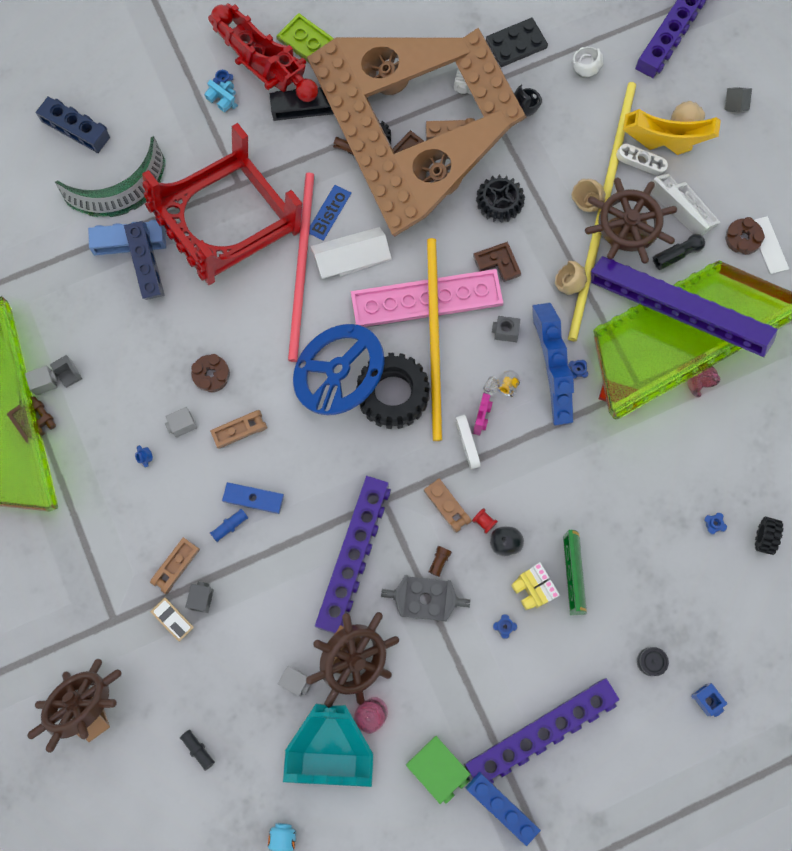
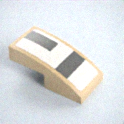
M166 597L150 611L178 641H181L194 628Z

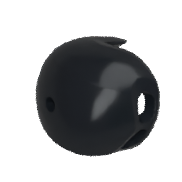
M521 84L514 92L526 117L533 115L542 104V97L535 89H522Z
M503 526L492 532L490 545L493 552L497 555L509 556L522 550L524 538L518 529Z

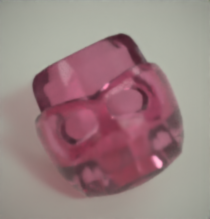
M699 363L693 366L686 377L688 388L695 397H701L700 390L703 387L716 386L721 379L717 370L708 363Z
M371 697L357 707L354 713V721L362 731L368 734L374 733L385 723L388 716V707L382 699Z

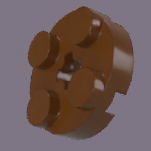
M751 217L735 220L730 224L726 232L728 247L736 253L740 252L745 255L756 252L765 238L762 227ZM742 233L748 235V240L746 238H741Z
M217 354L202 356L191 366L193 382L199 389L204 391L217 392L227 384L230 376L227 363ZM208 370L216 371L213 373V377L206 376Z

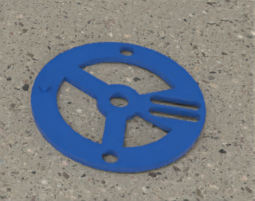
M355 324L338 325L320 333L302 351L294 369L293 386L298 400L308 410L321 415L341 414L361 404L373 392L382 376L384 351L381 342L372 331ZM344 338L358 340L342 357H336L330 362L313 360L323 347L333 341ZM367 348L370 364L366 377L356 390L342 397L341 380L349 374L350 364ZM306 362V365L300 368L301 363ZM342 365V370L339 373H334L335 367ZM378 370V374L372 377V372ZM308 371L325 373L328 377L314 394L311 393L308 386ZM330 385L323 406L318 410L325 387ZM338 386L331 407L326 411L333 388Z

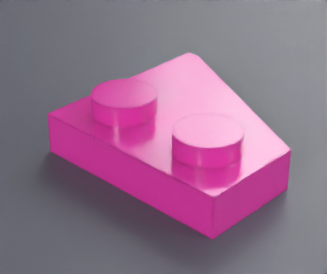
M483 393L473 434L479 436L482 430L486 431L488 419H485L486 412L490 413L493 403L489 401L491 396L489 394Z

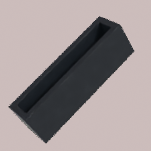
M318 87V95L311 102L300 100L296 94V89L269 93L273 121L334 114L321 87Z

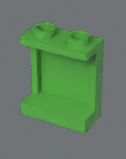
M437 736L430 740L406 764L408 769L439 804L443 801L447 804L455 796L453 791L458 786L462 789L470 781L468 777L471 774Z

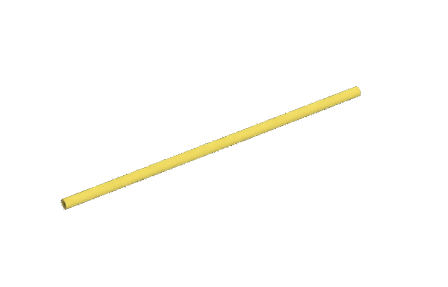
M629 82L626 89L603 187L606 193L605 201L611 196L619 162L616 152L623 145L625 114L631 111L636 90V83ZM598 209L595 225L599 224L601 209ZM601 232L592 234L584 267L587 282L585 287L578 293L568 340L573 342L577 341L591 282V270L595 265L602 235Z

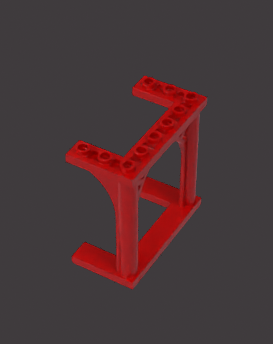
M238 123L232 125V153L177 182L159 183L149 170L142 173V186L145 189L143 194L146 199L145 206L150 213H154L157 223L160 226H164L169 239H174L179 252L186 255L189 265L196 268L199 278L202 281L205 280L208 285L215 282L216 275L285 235L292 233L295 236L300 233L302 202L292 189L285 193V203L248 158V135ZM241 169L280 218V220L237 244L214 246L205 243L203 240L200 241L190 232L185 222L184 213L188 201L194 194L234 171ZM175 207L180 212L178 214H171L167 209ZM218 251H220V252L223 253V254H219V257H217V252H218Z

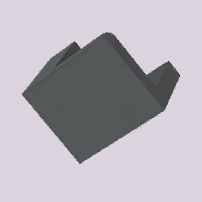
M727 88L725 110H750L752 88Z
M67 355L50 364L52 370L59 376L66 388L82 379L72 360Z

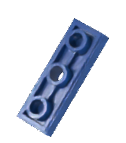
M227 482L222 502L280 514L284 494ZM252 496L257 497L255 501H250Z

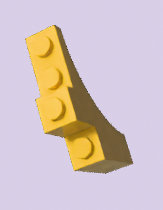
M638 109L625 114L623 131L649 150L665 145L676 155L691 151L695 144L719 137L721 120L715 117L692 122L671 121L652 116Z

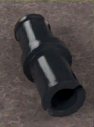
M191 730L186 731L180 736V739L189 749L191 757L196 758L204 771L214 765L215 761L204 749L205 745L197 740Z

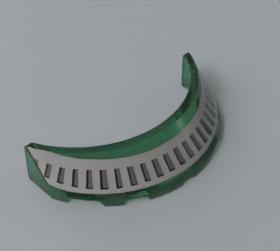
M152 136L147 155L140 167L130 177L114 186L98 190H82L67 186L58 180L55 183L65 202L73 210L75 209L92 217L121 216L146 203L143 194L145 189L142 186V173L149 170L155 179L161 183L165 158L155 137Z

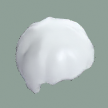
M589 46L581 47L573 55V69L582 77L596 75L603 66V54L600 49Z

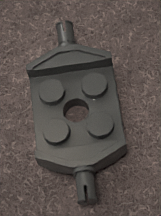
M405 575L396 590L382 589L381 597L393 598L396 601L399 614L404 617L446 622L453 609L457 608V606L470 608V604H467L470 603V599L456 597L451 580L442 581ZM422 594L430 595L431 602L424 605L420 602Z

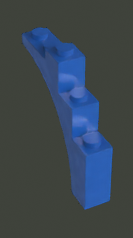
M551 303L532 305L533 323L540 339L548 375L554 425L573 423L572 393H574V379L568 367L567 347L561 334V320Z

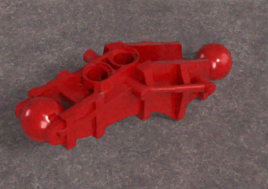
M229 3L226 5L220 4L213 8L211 15L208 16V20L213 26V30L216 33L218 32L225 40V44L231 46L239 55L235 59L237 65H245L248 70L252 71L254 75L265 83L264 86L267 90L275 86L282 92H285L287 86L294 83L296 85V94L303 102H311L317 97V84L311 79L303 78L306 60L294 57L293 48L290 45H281L274 42L270 34L265 36L252 24L251 18L248 15L245 16L238 11L239 8L236 4L233 6ZM232 20H233V22L237 25V26H236L235 28H233V29H232L231 27H229V25L231 24Z

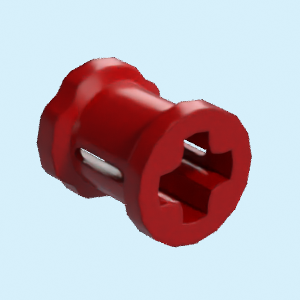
M483 508L472 521L478 523L484 529V533L487 534L498 521L496 519L493 520L485 512L486 509Z

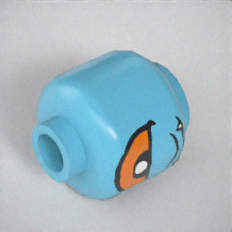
M276 823L275 827L270 828L268 837L269 850L293 851L295 849L296 831L292 828L291 824Z

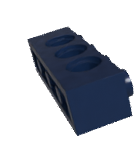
M47 96L36 111L42 123L98 154L110 139L105 125L95 123L89 116L79 114L71 106L68 108L59 99L55 98L54 100Z
M139 221L124 225L142 299L149 300L165 296L147 224Z

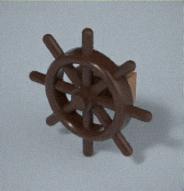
M617 177L614 179L617 192L611 195L605 202L593 196L588 198V202L600 208L601 211L599 214V224L585 228V233L589 235L601 232L605 240L611 245L607 254L608 259H613L619 249L630 252L638 251L642 263L646 264L649 262V258L645 248L651 246L657 238L668 244H674L675 239L661 230L664 222L663 216L676 213L677 207L670 206L661 209L658 202L650 196L655 187L654 182H649L643 192L633 189L624 190L621 179ZM629 201L637 202L633 209H631ZM621 202L624 212L613 206ZM643 206H645L650 211L646 213H640ZM608 213L614 215L616 218H613L610 221H608ZM654 219V227L648 225L646 220Z
M377 612L369 626L361 624L352 625L350 614L345 613L342 616L343 626H339L337 632L328 643L320 640L314 641L313 646L323 651L320 658V671L308 676L306 683L311 685L323 679L332 689L324 703L328 708L332 707L339 693L344 695L355 694L357 703L363 705L365 702L363 690L371 686L379 676L386 679L392 677V673L384 669L386 649L398 644L399 638L394 636L383 641L382 637L375 632L383 618L382 613ZM371 639L373 646L364 650ZM373 656L371 663L366 661V658ZM365 669L366 671L360 675V671ZM352 672L353 680L346 682ZM333 674H340L338 680H335Z
M96 659L89 671L80 672L73 676L67 671L62 674L63 682L52 691L47 700L35 703V708L42 709L41 724L29 731L27 737L34 739L45 730L49 732L52 737L46 746L48 753L54 751L60 739L69 738L74 735H78L81 739L91 742L110 728L104 708H114L117 702L115 699H108V685L118 679L122 672L117 669L105 678H102L97 674L102 665L101 659Z

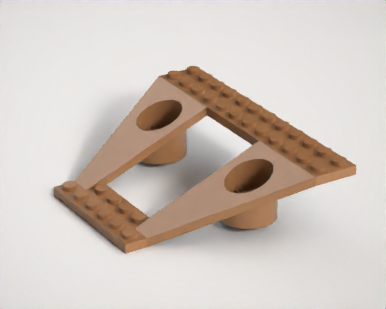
M479 28L463 38L336 37L307 57L393 236H397L425 219L447 195L452 194L459 187L462 179L512 126L527 118ZM395 58H398L399 61L394 64ZM455 62L484 117L394 153L367 97L379 92L384 95L397 94L407 86L409 80ZM446 159H450L451 163L445 166ZM429 172L430 176L426 178V173Z

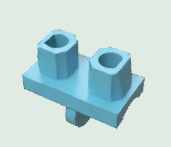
M211 79L207 83L209 88L204 94L206 99L213 103L218 97L220 101L217 103V106L224 113L230 107L235 109L238 105L234 102V95L236 94V91L233 90L234 84L228 81L226 83L221 82L218 85Z

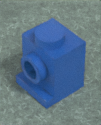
M712 683L705 684L691 695L707 716H719L725 711L723 707L728 704ZM707 698H710L712 701L710 706L706 703Z

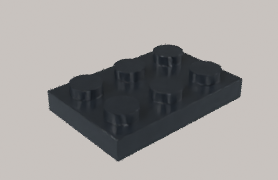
M533 17L486 36V42L500 67H504L548 47V43Z

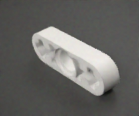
M630 144L621 145L616 152L619 161L656 176L662 175L668 167V163L664 158ZM638 156L644 157L646 163H640Z
M465 414L457 416L455 421L470 469L480 467V460Z

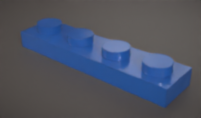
M481 772L465 787L524 845L528 846L541 831Z

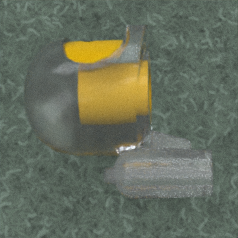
M512 370L502 372L498 380H496L495 376H491L483 387L484 393L494 395L497 391H500L504 395L514 397L516 395V388L521 382L520 376Z

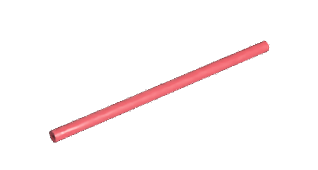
M310 172L305 175L288 361L297 362L314 186V174Z

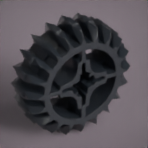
M500 174L497 179L492 175L490 180L486 179L484 184L481 183L476 197L477 208L481 209V215L487 214V220L492 217L493 222L499 219L501 223L503 219H506L508 222L511 217L515 219L517 214L521 213L525 200L524 190L520 188V183L514 184V178L508 180L507 175L505 178H501ZM508 192L514 197L515 202L508 196ZM486 196L490 198L489 200L493 202V205L489 204Z

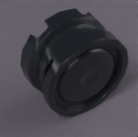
M657 647L645 648L641 650L637 657L639 670L648 676L664 674L669 665L666 653Z

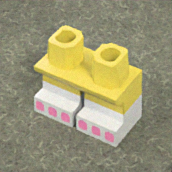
M540 562L519 575L518 579L511 584L516 594L524 589L529 596L521 600L525 610L534 607L537 609L560 596L552 581H547L549 576ZM547 581V582L544 583L543 585H541V586L537 587L536 589H534L536 586H538V585L542 584L543 582Z

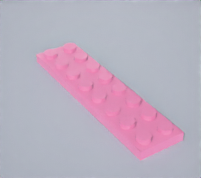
M497 269L437 278L438 316L503 306ZM428 280L351 291L356 325L368 327L429 317Z

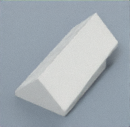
M669 173L656 176L652 182L655 183V187L651 194L665 208L676 206L677 212L673 213V215L693 234L704 236L720 223L686 182L677 184Z
M380 227L310 246L322 279L338 274L341 277L392 260L386 236Z

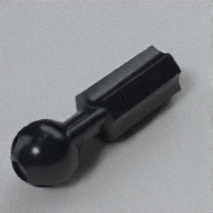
M693 234L687 241L681 244L678 243L653 256L656 268L661 270L683 259L691 252L701 251L705 246V239L702 235Z

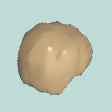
M692 101L682 102L676 106L671 115V121L692 122L705 119V112L702 107Z
M581 179L573 187L571 195L572 200L584 212H595L600 208L590 204L588 198L593 196L605 202L606 193L603 186L596 180Z
M568 261V264L558 271L555 277V285L560 292L566 295H573L585 287L587 276L585 268L579 263Z

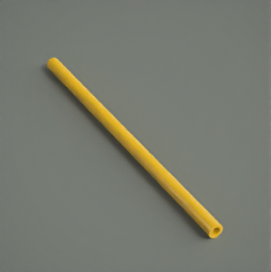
M429 238L427 239L432 434L433 441H442L436 239Z

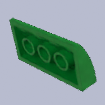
M568 530L563 536L570 615H586L587 608L580 536L578 531Z

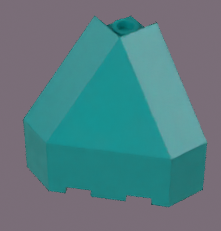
M315 704L285 749L283 782L372 787L373 752L346 705H335L328 708L323 704Z

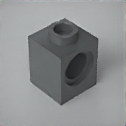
M498 316L497 322H493L492 333H495L494 340L517 343L520 318ZM506 326L510 331L505 332L501 327Z
M198 581L197 585L191 584L185 608L209 613L214 590L205 582Z

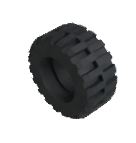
M388 353V356L384 357V369L379 382L388 377H398L405 380L411 387L409 399L400 405H386L376 398L374 389L359 405L362 413L366 414L370 422L375 421L379 427L386 425V429H392V426H397L400 429L403 428L404 424L408 426L413 424L414 419L418 420L422 416V412L426 410L427 402L429 401L430 386L427 373L423 372V367L420 363L415 364V359L412 357L406 359L405 354L401 353L399 356H394V353ZM368 361L367 367L364 366L362 368L361 375L357 379L356 389L366 377L370 361ZM378 370L373 371L371 376H376L378 374Z

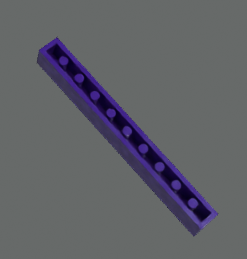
M602 256L591 270V283L759 356L765 357L775 341L778 329L771 325L742 315L733 309L723 307L714 301L704 299L697 294H692L661 279L649 276L647 273L637 271L628 265L618 263L613 259L610 260Z

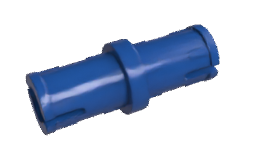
M240 509L230 518H225L221 525L210 532L211 536L216 542H219L228 533H233L237 526L248 519V516Z

